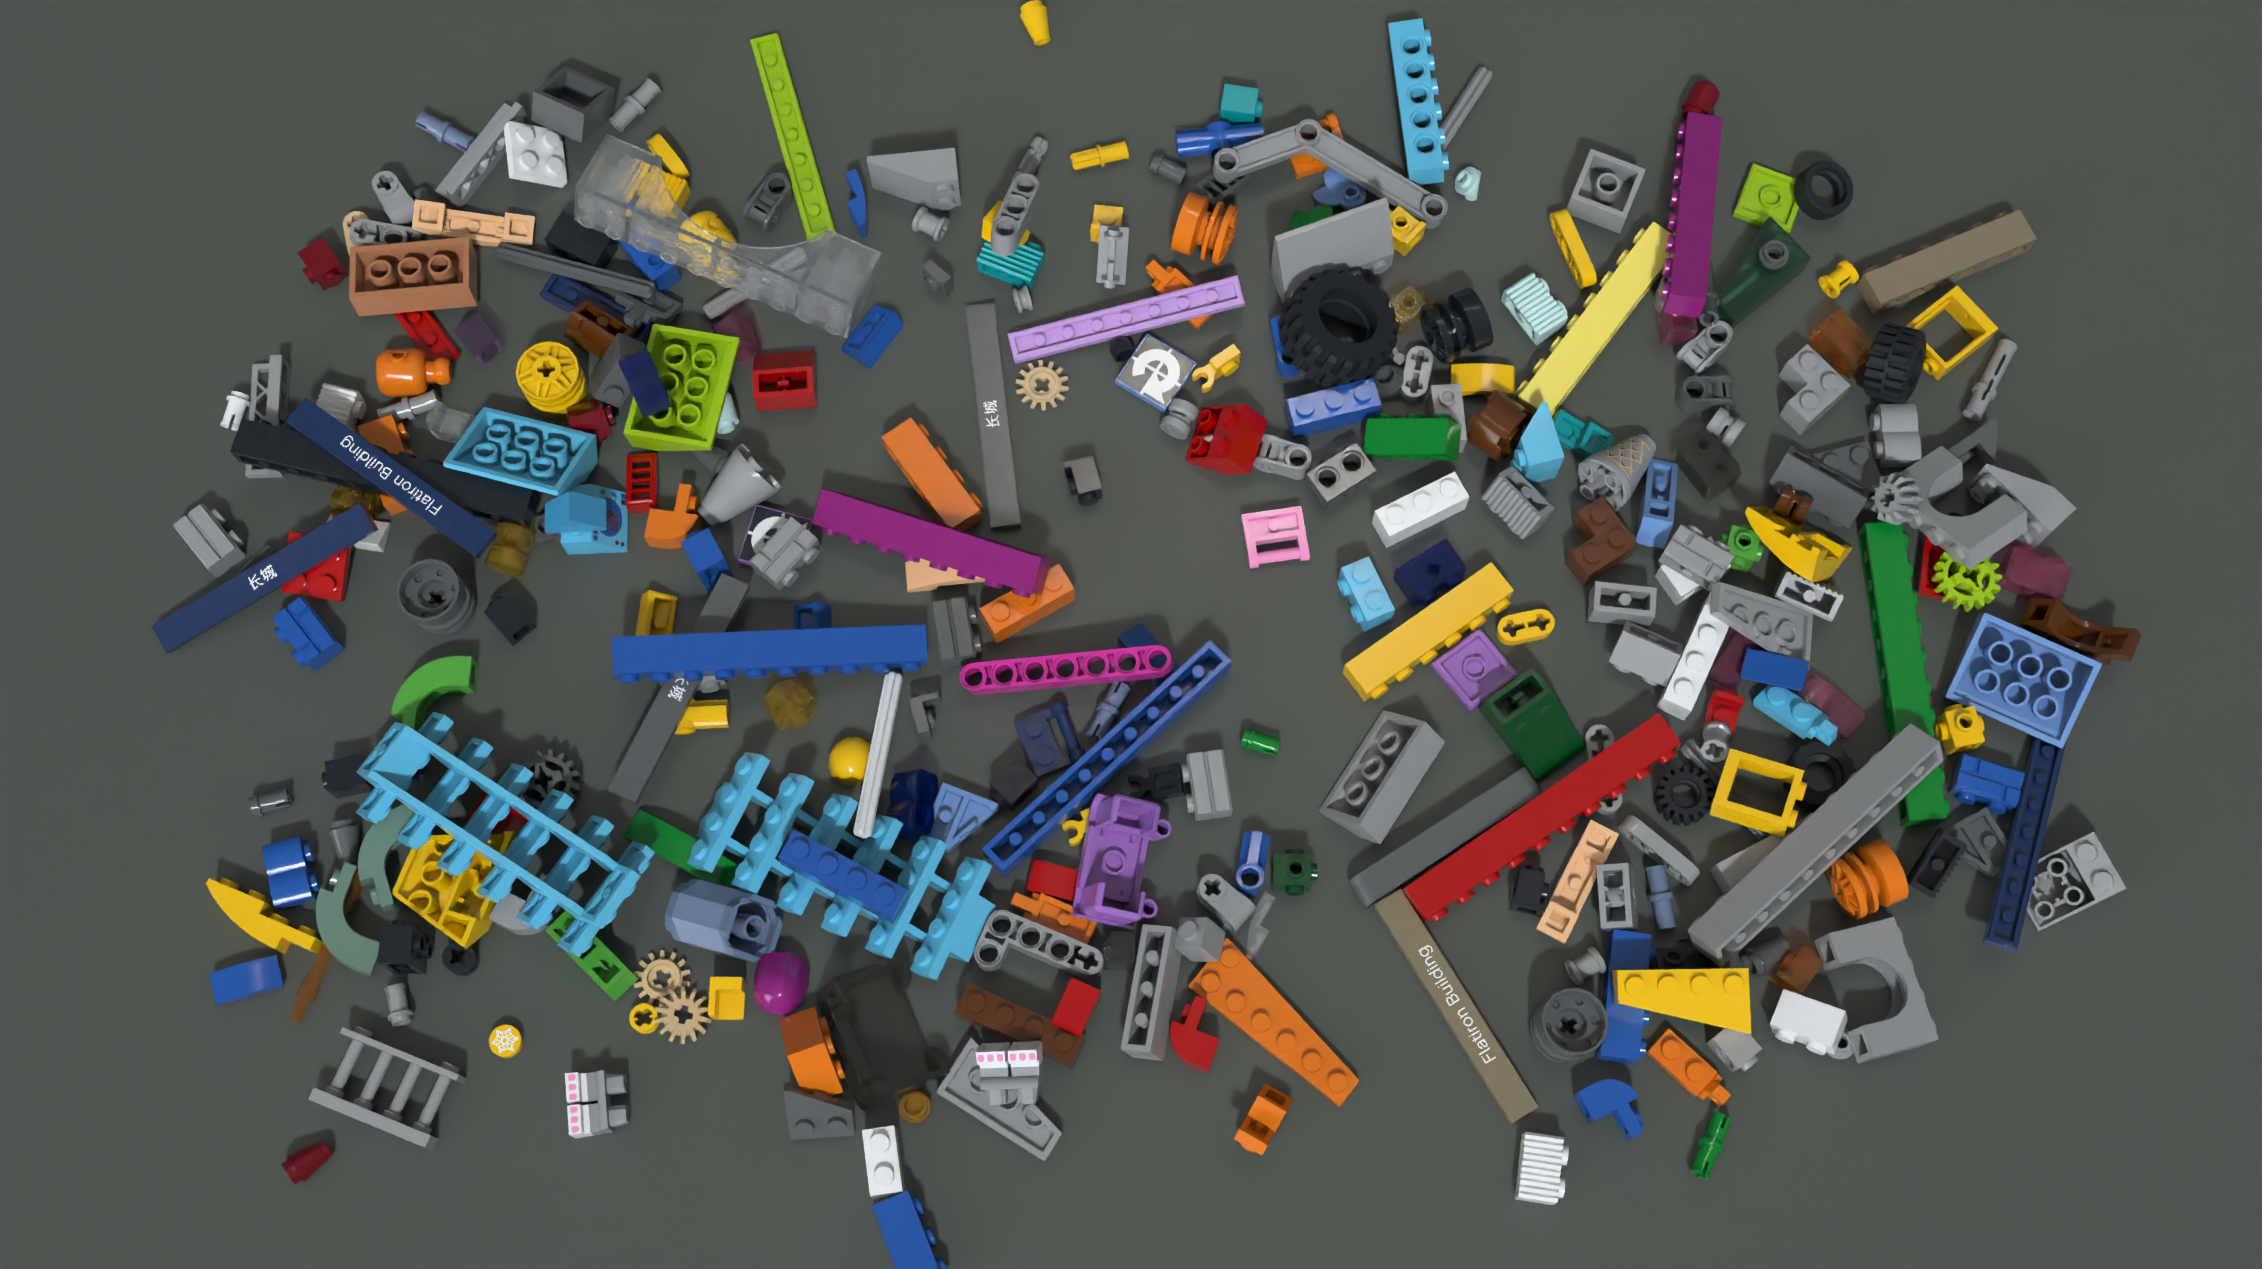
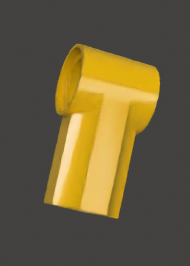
M692 699L675 734H691L696 732V729L729 728L730 710L728 700L695 701Z

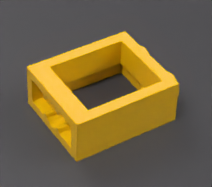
M1958 285L1905 326L1919 330L1942 311L1946 310L1974 339L1946 362L1927 343L1923 369L1937 380L1941 379L1989 341L1998 329Z
M1730 748L1712 802L1710 815L1784 838L1787 827L1794 829L1799 811L1793 809L1795 801H1802L1808 784L1802 782L1805 770ZM1738 768L1792 784L1782 817L1728 801Z

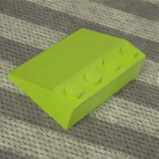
M653 324L646 348L648 365L637 381L623 433L631 446L655 451L712 450L740 345V338Z

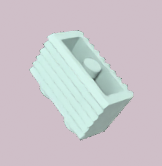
M1532 272L1505 289L1501 301L1533 343L1538 345L1554 333L1562 330L1568 317L1563 303L1559 300H1554L1553 296L1550 295L1549 287L1544 279H1538L1535 273Z

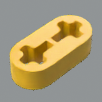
M659 133L646 141L649 149L667 173L681 179H686L690 176L683 162Z
M1545 609L1508 615L1500 620L1496 629V636L1505 645H1517L1541 640L1551 634L1555 626V619ZM1537 618H1540L1541 622H1547L1544 631H1541L1539 626H1528L1533 625ZM1507 624H1511L1512 628H1523L1517 630L1514 637H1511L1509 632H1503Z

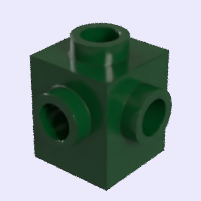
M1287 849L1285 854L1273 853L1272 891H1285V895L1302 896L1304 891H1310L1311 882H1317V863H1311V854H1304L1302 849Z

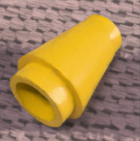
M1033 0L1023 4L1020 7L1021 13L1019 16L1036 46L1047 44L1051 41L1047 7L1042 4L1041 0Z

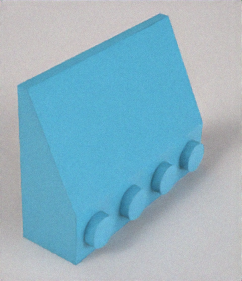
M483 407L443 461V465L458 471L559 496L585 482L598 463L596 435Z

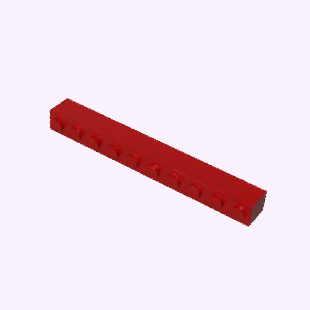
M1658 712L1406 886L1403 890L1405 896L1424 924L1430 919L1434 923L1438 922L1450 913L1447 908L1457 901L1459 905L1464 904L1475 896L1473 890L1479 885L1483 884L1486 888L1501 877L1498 872L1508 866L1512 870L1526 860L1524 854L1533 848L1536 852L1542 850L1552 842L1549 837L1559 831L1562 835L1577 825L1575 819L1584 813L1586 817H1589L1602 807L1600 802L1608 796L1612 800L1617 798L1627 790L1625 784L1635 779L1639 782L1653 772L1650 767L1660 761L1664 765L1677 755L1675 750L1681 744V741Z

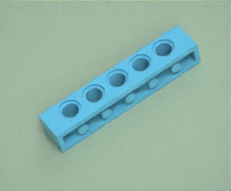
M1423 18L1388 23L1408 179L1417 185L1444 182V170H1449L1447 152L1442 153L1441 145H1446L1444 127L1438 128L1437 120H1442L1440 102H1434V96L1438 95L1437 78H1431L1430 71H1435L1433 53H1427V47L1431 46L1430 29L1424 30ZM1422 150H1431L1430 152H1421Z

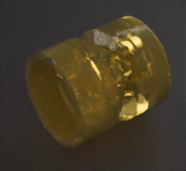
M498 522L495 528L498 536L493 541L495 545L489 547L484 564L486 567L505 575L522 576L528 560L524 554L531 551L535 534L529 529L516 524Z

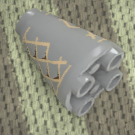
M1639 434L1588 456L1579 464L1578 469L1579 479L1582 484L1580 486L1581 494L1588 500H1597L1603 496L1613 511H1618L1629 501L1652 461L1656 451L1654 441L1645 434Z

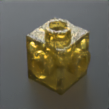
M798 677L776 683L761 701L781 731L792 727L799 729L805 726L811 720L810 715L818 707Z

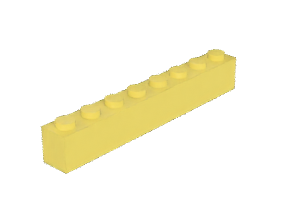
M1653 221L1647 230L1642 228L1632 242L1635 246L1631 251L1625 249L1617 260L1616 264L1619 267L1614 273L1611 271L1607 272L1599 284L1602 289L1597 295L1592 292L1583 305L1585 311L1581 316L1575 314L1566 327L1569 331L1565 337L1558 336L1549 349L1552 353L1548 359L1541 358L1532 371L1535 375L1531 381L1524 380L1515 393L1518 396V403L1535 414L1540 404L1547 402L1551 416L1554 415L1555 411L1561 406L1662 274L1665 258H1669V253L1665 252L1667 236L1671 235L1669 231Z

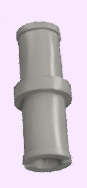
M647 78L632 96L628 95L624 99L625 103L608 120L618 131L623 132L638 114L642 115L645 112L644 108L661 92L660 88L651 79Z
M433 389L412 398L409 396L403 397L401 402L381 409L378 408L377 414L379 418L392 414L397 422L406 418L412 420L417 418L418 414L440 408L441 402L436 390Z

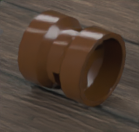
M1786 486L1772 513L1780 517L1785 515L1791 519L1792 523L1800 526L1814 499L1807 495L1800 496L1796 494L1795 489ZM1797 503L1795 509L1791 510L1794 504Z

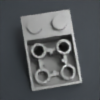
M1986 464L1966 486L1972 498L1985 507L2006 494L2026 509L2027 531L2016 538V540L2031 551L2077 509L2055 487L1990 464Z
M2097 831L2038 860L2027 912L2038 931L2130 888Z

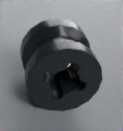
M457 942L447 945L442 955L445 967L462 977L474 973L480 962L476 949L472 946L465 949Z

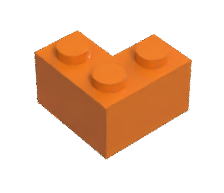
M812 1007L779 1019L786 1055L801 1092L812 1095L813 1090L825 1093L829 1097L842 1093L843 1088L840 1079L846 1077L840 1059L834 1061L831 1054L836 1053L830 1036L831 1031L826 1017L819 1018L816 1008Z

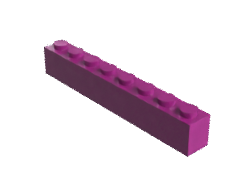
M1688 112L1685 122L1678 125L1676 140H1680L1681 143L1676 146L1674 162H1678V167L1674 168L1672 184L1676 185V189L1672 190L1669 207H1674V212H1670L1667 229L1672 230V232L1666 239L1665 252L1669 253V258H1665L1662 276H1667V282L1663 281L1660 292V299L1665 300L1664 312L1700 318L1706 302L1723 117Z
M821 489L812 524L822 527V533L836 537L839 536V533L849 535L848 541L865 545L866 541L876 544L875 550L889 554L896 550L903 553V559L919 563L921 558L930 561L929 567L941 571H947L948 567L958 570L957 576L974 580L975 576L985 579V585L1002 589L1003 585L1013 588V594L1030 598L1031 594H1042L1052 558L836 490Z

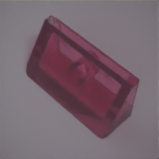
M1737 631L1708 673L1707 679L1722 689L1735 691L1742 681L1740 674L1747 648L1762 651L1763 647Z

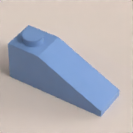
M1652 459L1646 469L1636 523L1635 541L1638 544L1661 549L1666 547L1674 523L1678 464Z

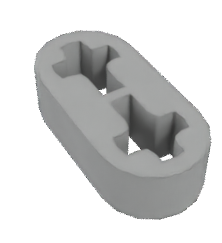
M1424 346L1411 348L1405 360L1403 370L1404 381L1400 387V394L1405 401L1410 403L1421 401L1425 397L1428 388L1433 355ZM1417 356L1423 357L1420 371L1415 370ZM1413 378L1418 379L1416 393L1410 392Z

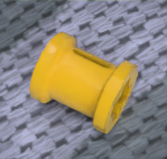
M1841 260L1837 264V268L1828 275H1822L1818 283L1827 296L1835 299L1848 284L1856 283L1859 280V275L1852 264L1846 260Z

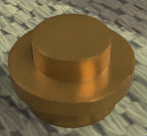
M910 1091L904 1094L898 1106L901 1117L913 1124L923 1122L931 1111L929 1098L920 1091Z

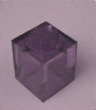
M478 313L464 318L453 330L461 344L481 367L505 349L497 335Z

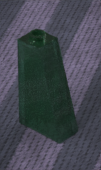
M1771 216L1766 219L1717 294L1720 300L1717 307L1719 320L1729 324L1732 329L1804 271L1811 259ZM1772 240L1783 242L1789 251L1787 263L1782 268L1776 270L1763 266L1758 257L1761 246ZM1774 253L1768 254L1771 258L1778 259Z

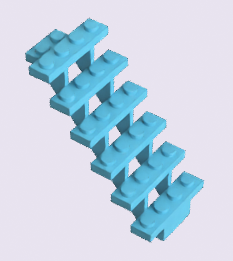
M433 712L418 732L405 724L395 722L357 770V773L375 786V788L356 813L365 820L377 824L379 820H383L392 809L391 804L395 799H398L415 813L396 837L399 842L417 850L428 842L435 825L439 826L455 840L437 862L436 866L444 872L457 877L459 873L464 872L472 862L471 857L477 851L495 866L476 892L485 899L498 904L501 899H504L510 893L515 879H520L534 890L535 893L516 918L525 925L539 930L541 926H544L551 919L553 910L558 904L576 919L557 945L566 952L580 957L582 953L591 947L594 936L599 929H603L605 925L615 918L617 909L623 900L634 892L636 882L641 877L639 874H642L649 867L650 859L655 852L647 845L632 841L616 863L609 856L598 850V848L606 844L610 837V832L614 828V825L605 818L592 815L578 835H575L557 823L567 816L570 810L569 806L574 801L565 792L552 789L537 809L517 797L527 790L530 784L529 780L534 775L525 766L512 763L498 783H495L477 771L487 764L490 758L489 754L494 749L486 741L472 737L458 757L453 756L437 744H441L450 734L449 728L454 723L446 715ZM432 755L449 769L422 803L405 791L410 787L413 775L418 769H422L429 762ZM472 781L489 795L462 829L445 817L451 811L450 805L458 795H462L468 789ZM512 807L524 816L528 822L502 855L486 843L491 837L492 829L498 821H502L509 814ZM552 833L569 847L544 881L526 871V869L530 866L531 858L537 849L547 843ZM592 859L609 874L585 907L582 908L569 899L567 895L570 893L575 879L579 874L587 870Z
M744 753L735 765V772L730 782L724 781L722 787L715 793L714 802L708 814L702 818L699 825L700 829L695 836L699 840L693 845L687 864L696 869L712 873L724 849L744 858L743 862L736 869L735 878L731 885L740 890L757 894L768 871H771L788 879V882L780 891V898L776 904L777 907L786 912L802 916L813 892L833 901L827 908L820 927L830 933L847 937L859 913L877 922L876 927L870 933L869 941L865 949L876 955L891 959L902 936L905 935L922 944L916 952L914 962L910 968L917 975L937 980L948 957L969 962L985 924L996 907L995 904L979 895L992 865L984 860L966 856L963 863L957 869V875L953 883L950 884L934 873L948 846L940 839L921 835L919 841L912 849V855L908 863L890 853L903 826L902 822L892 817L877 814L872 835L862 842L845 831L859 802L851 797L833 793L826 802L823 814L818 821L800 810L815 781L807 776L789 772L788 776L781 782L779 793L774 800L756 789L771 760L760 754ZM751 800L768 810L765 813V820L750 842L749 849L732 839L731 836ZM794 822L812 830L809 838L834 851L838 843L856 851L853 861L877 874L883 865L900 872L897 884L908 890V898L893 924L788 869L775 859ZM927 886H930L944 893L945 896L926 934L909 922Z

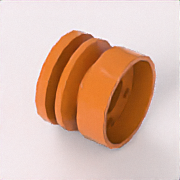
M1189 192L1175 226L1171 250L1191 256L1197 245H1200V259L1206 261L1211 250H1213L1212 263L1220 266L1226 253L1229 252L1235 237L1238 207L1230 204L1223 216L1224 202L1219 201L1214 207L1213 212H1209V198Z
M1878 838L1858 846L1855 849V854L1849 851L1845 852L1826 870L1829 885L1843 911L1856 921L1864 918L1867 913L1871 915L1878 911L1879 905L1889 907L1908 897L1907 879L1897 856L1890 846Z

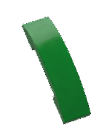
M642 810L638 811L623 835L624 838L631 842L635 841L647 845L655 852L654 854L700 880L732 889L736 888L731 883L735 878V872L739 865L721 855L712 873L694 868L687 864V861L691 856L693 845L698 840Z

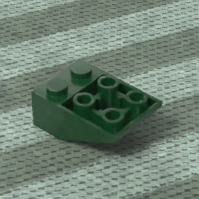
M1534 666L1487 698L1479 710L1520 764L1527 768L1537 783L1586 748L1553 690Z

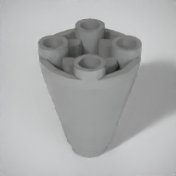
M742 443L733 450L702 499V505L697 509L700 515L713 527L718 523L722 524L775 495L783 487L781 482L773 475L774 471L763 460L758 462L754 458L755 454L745 443Z

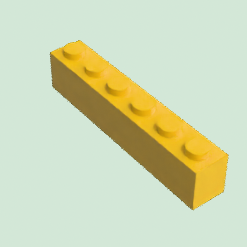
M1491 562L1344 665L1342 673L1364 702L1371 697L1376 700L1389 690L1388 685L1397 679L1398 682H1402L1414 672L1412 668L1420 662L1423 665L1431 662L1438 655L1437 650L1445 645L1450 648L1459 642L1464 631L1469 628L1474 631L1487 621L1485 617L1491 612L1495 611L1498 614L1511 604L1509 600L1514 590Z

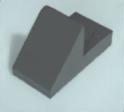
M1994 417L1948 451L1960 459L1962 465L1973 457L1982 468L1986 464L1992 465L1996 459L1998 421Z

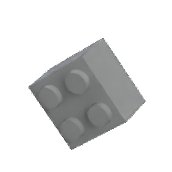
M1590 149L1567 206L1569 214L1620 234L1646 169Z

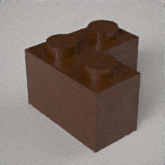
M1603 496L1577 512L1572 524L1585 543L1570 552L1565 564L1581 586L1584 587L1631 557L1638 546V543Z

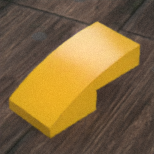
M1487 363L1452 364L1451 384L1461 383L1462 396L1483 394L1485 398H1488L1494 390L1503 392L1508 396H1515V367Z

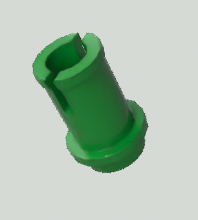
M1254 727L1251 730L1244 729L1240 746L1245 747V751L1248 752L1249 749L1276 757L1281 738L1256 732Z

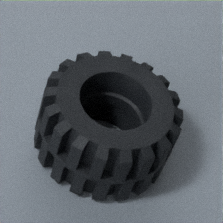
M1885 323L1872 343L1866 362L1864 390L1867 396L1904 404L1911 397L1918 383L1926 354L1927 342L1924 331L1892 323Z

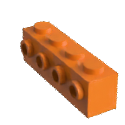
M910 417L881 437L887 453L939 523L965 531L982 520L980 508H982L981 502L973 492L968 494L964 489L963 485L965 482L956 469L951 471L946 465L948 461L946 455L939 446L935 448L929 442L931 436L922 423L917 425Z

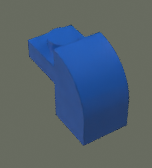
M1605 1079L1573 1095L1589 1124L1612 1113L1627 1141L1644 1133L1641 1127L1644 1125L1642 1116L1636 1108L1631 1109L1629 1105L1639 1095L1628 1084L1619 1080Z

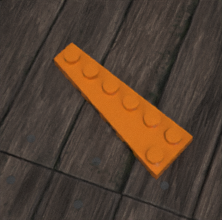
M1226 938L1223 942L1219 962H1207L1189 984L1188 989L1197 996L1207 999L1208 1005L1340 1107L1360 1080L1242 952Z

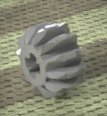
M1894 472L1893 474L1890 473V475L1881 476L1880 484L1872 485L1876 492L1875 495L1869 498L1875 501L1871 510L1878 513L1877 519L1892 525L1913 521V514L1921 512L1918 503L1924 500L1918 495L1923 487L1915 484L1916 478Z

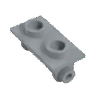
M1100 224L1096 283H1104L1105 288H1116V284H1126L1129 227Z

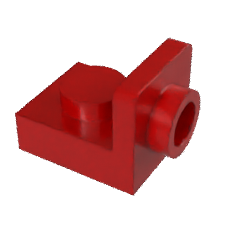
M1730 689L1715 690L1709 697L1700 732H1703L1704 726L1708 723L1719 721L1725 723L1730 728L1731 740L1745 698L1738 696L1737 692Z

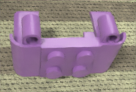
M1103 794L1095 795L1090 807L1072 907L1074 917L1135 930L1133 922L1143 921L1157 914L1158 907L1156 902L1151 899L1145 900L1146 893L1140 892L1148 842L1159 841L1168 837L1171 833L1170 823L1164 819L1159 820L1161 808L1158 803L1122 794H1116L1112 797Z

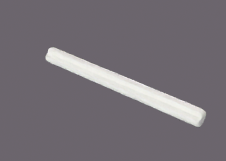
M893 671L886 674L884 678L853 830L854 835L862 839H867L873 832L903 682L902 675Z

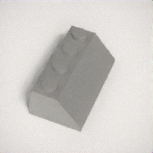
M1383 710L1319 809V812L1356 836L1381 844L1430 765L1437 757L1445 741L1425 721Z

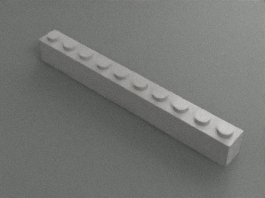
M1911 723L1902 731L1897 732L1891 742L1881 751L1874 753L1864 767L1858 772H1854L1837 792L1831 793L1823 805L1814 813L1807 815L1803 823L1796 830L1787 834L1770 854L1764 855L1758 865L1747 875H1743L1728 893L1720 896L1703 916L1693 921L1688 929V933L1694 948L1722 968L1944 760L1940 742Z

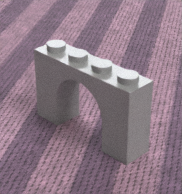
M1943 446L1938 447L1901 472L1903 475L1916 478L1915 484L1923 487L1918 494L1924 499L1918 503L1921 512L1913 514V521H1909L1908 524L1912 528L1923 532L1932 544L1939 545L1948 552L1955 562L1962 563L1969 570L2027 531V510L2006 494L1979 512L1968 516H1948L1932 507V504L1939 497L1963 482L1962 461Z
M1894 917L1828 933L1814 941L1825 971L1851 964H1865L1880 972L1890 987L1892 1005L1887 1017L1882 1021L1867 1024L1847 1032L1857 1063L1914 1049L1939 1040L1936 1033V1024L1931 1018L1925 1003V994L1919 986L1914 973L1913 961L1908 956L1903 943L1902 931L1897 926Z

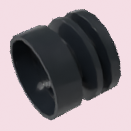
M1465 288L1450 294L1448 305L1439 299L1433 305L1427 304L1420 309V321L1425 338L1435 357L1442 364L1451 363L1454 357L1457 359L1462 358L1465 355V348L1469 352L1474 353L1491 346L1493 343V331L1488 314L1482 301L1471 288Z

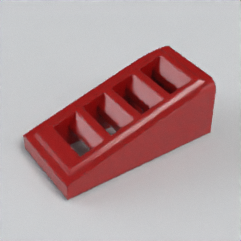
M657 453L627 455L626 508L629 514L649 512L650 508L659 509ZM650 462V467L634 468V463ZM650 473V477L635 478V474ZM650 483V487L635 488V484ZM650 493V497L635 498V494Z

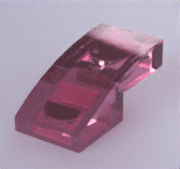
M1812 675L1804 685L1803 691L1797 694V696L1828 716L1829 721L1838 728L1837 734L1842 739H1849L1867 717L1847 697L1817 675Z

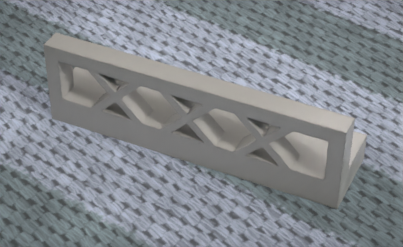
M515 102L512 107L506 103L501 106L435 189L437 196L459 210L464 207L506 153L503 126L508 121L523 124L530 123L522 105Z
M270 355L269 363L252 364L249 420L253 421L254 418L259 417L269 421L273 426L282 427L287 425L291 366L283 355ZM263 372H269L268 387L266 389L260 384V377ZM267 398L266 415L263 416L258 411L259 404ZM246 464L245 470L247 478L284 477L283 472L266 468L255 469V466Z

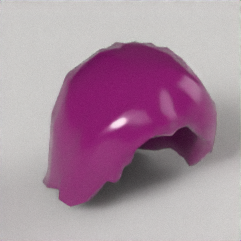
M772 951L769 954H763L760 956L761 959L757 963L754 975L753 994L755 1003L767 1014L789 1015L799 1007L809 987V971L802 957L795 956L792 952Z

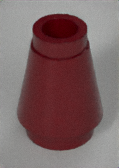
M321 1140L286 1156L287 1160L281 1166L292 1182L297 1185L301 1181L305 1183L333 1154L324 1141Z

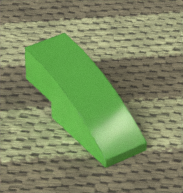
M565 910L545 931L558 943L576 918ZM596 935L591 947L582 953L580 957L566 952L615 1002L638 980Z

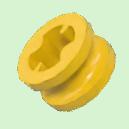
M647 1003L636 1005L629 1014L630 1024L639 1033H652L660 1024H655L654 1019L660 1018L659 1012H654L655 1008ZM648 1011H651L652 1015H649V1017L652 1019V1022L649 1025L644 1023L641 1027L638 1026L637 1023L640 1022L637 1018L640 1013L647 1014Z

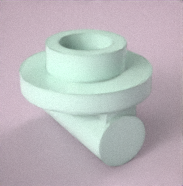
M1467 167L1460 171L1455 179L1456 192L1464 195L1467 200H1477L1481 171L1474 167Z

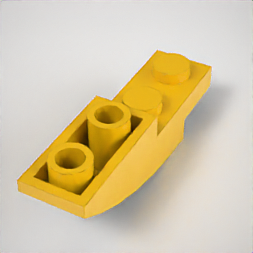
M223 877L220 882L210 878L207 880L206 885L221 909L234 923L257 940L283 954H286L291 943L318 955L320 954L324 943L316 938L318 932L303 925H300L298 930L287 926L290 920L272 913L275 908L266 903L267 896L251 889L248 894L238 891L239 884Z

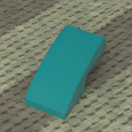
M1562 409L1555 411L1552 419L1561 446L1586 458L1610 447L1615 438L1613 434L1590 421L1585 424Z

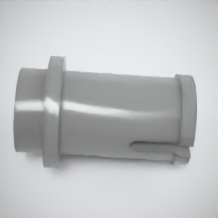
M403 983L389 985L387 988H384L390 1011L387 1018L388 1021L392 1022V1026L409 1024L412 1022L411 1017L414 1015L413 1011L409 1010L406 986Z

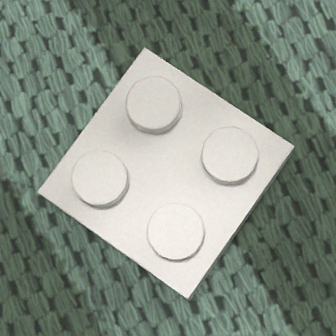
M508 121L503 126L509 178L563 188L568 183L562 134L552 129Z

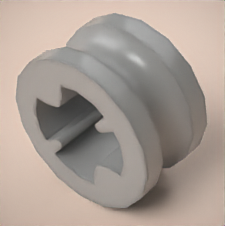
M1023 285L1020 290L1012 288L1011 291L1018 314L1023 313L1024 309L1033 310L1027 286Z

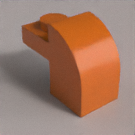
M679 484L674 511L650 508L644 538L650 547L678 549L683 547L681 542L686 540L687 535L693 531L701 530L702 523L698 515H696L699 507V496H696L692 485Z
M1265 1083L1234 1140L1238 1141L1244 1149L1263 1155L1289 1109L1293 1098Z

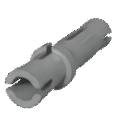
M2001 339L1980 381L1973 386V395L1963 411V415L1969 420L1980 421L1989 402L1993 401L1996 397V388L2018 348L2013 341L2008 339Z

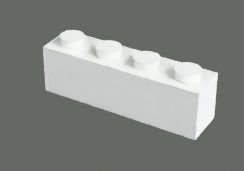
M1711 592L1701 606L1683 646L1681 657L1656 708L1681 720H1685L1692 711L1729 628L1727 624L1710 614Z

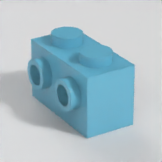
M1369 556L1342 567L1337 584L1341 594L1344 597L1347 596L1351 604L1350 611L1356 623H1360L1363 631L1366 632L1392 621L1395 608Z

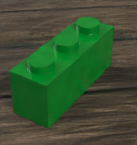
M1411 413L1406 414L1405 418H1397L1393 414H1379V418H1367L1364 453L1377 460H1458L1462 424L1451 420V415L1441 413L1433 414V418H1424L1423 415Z

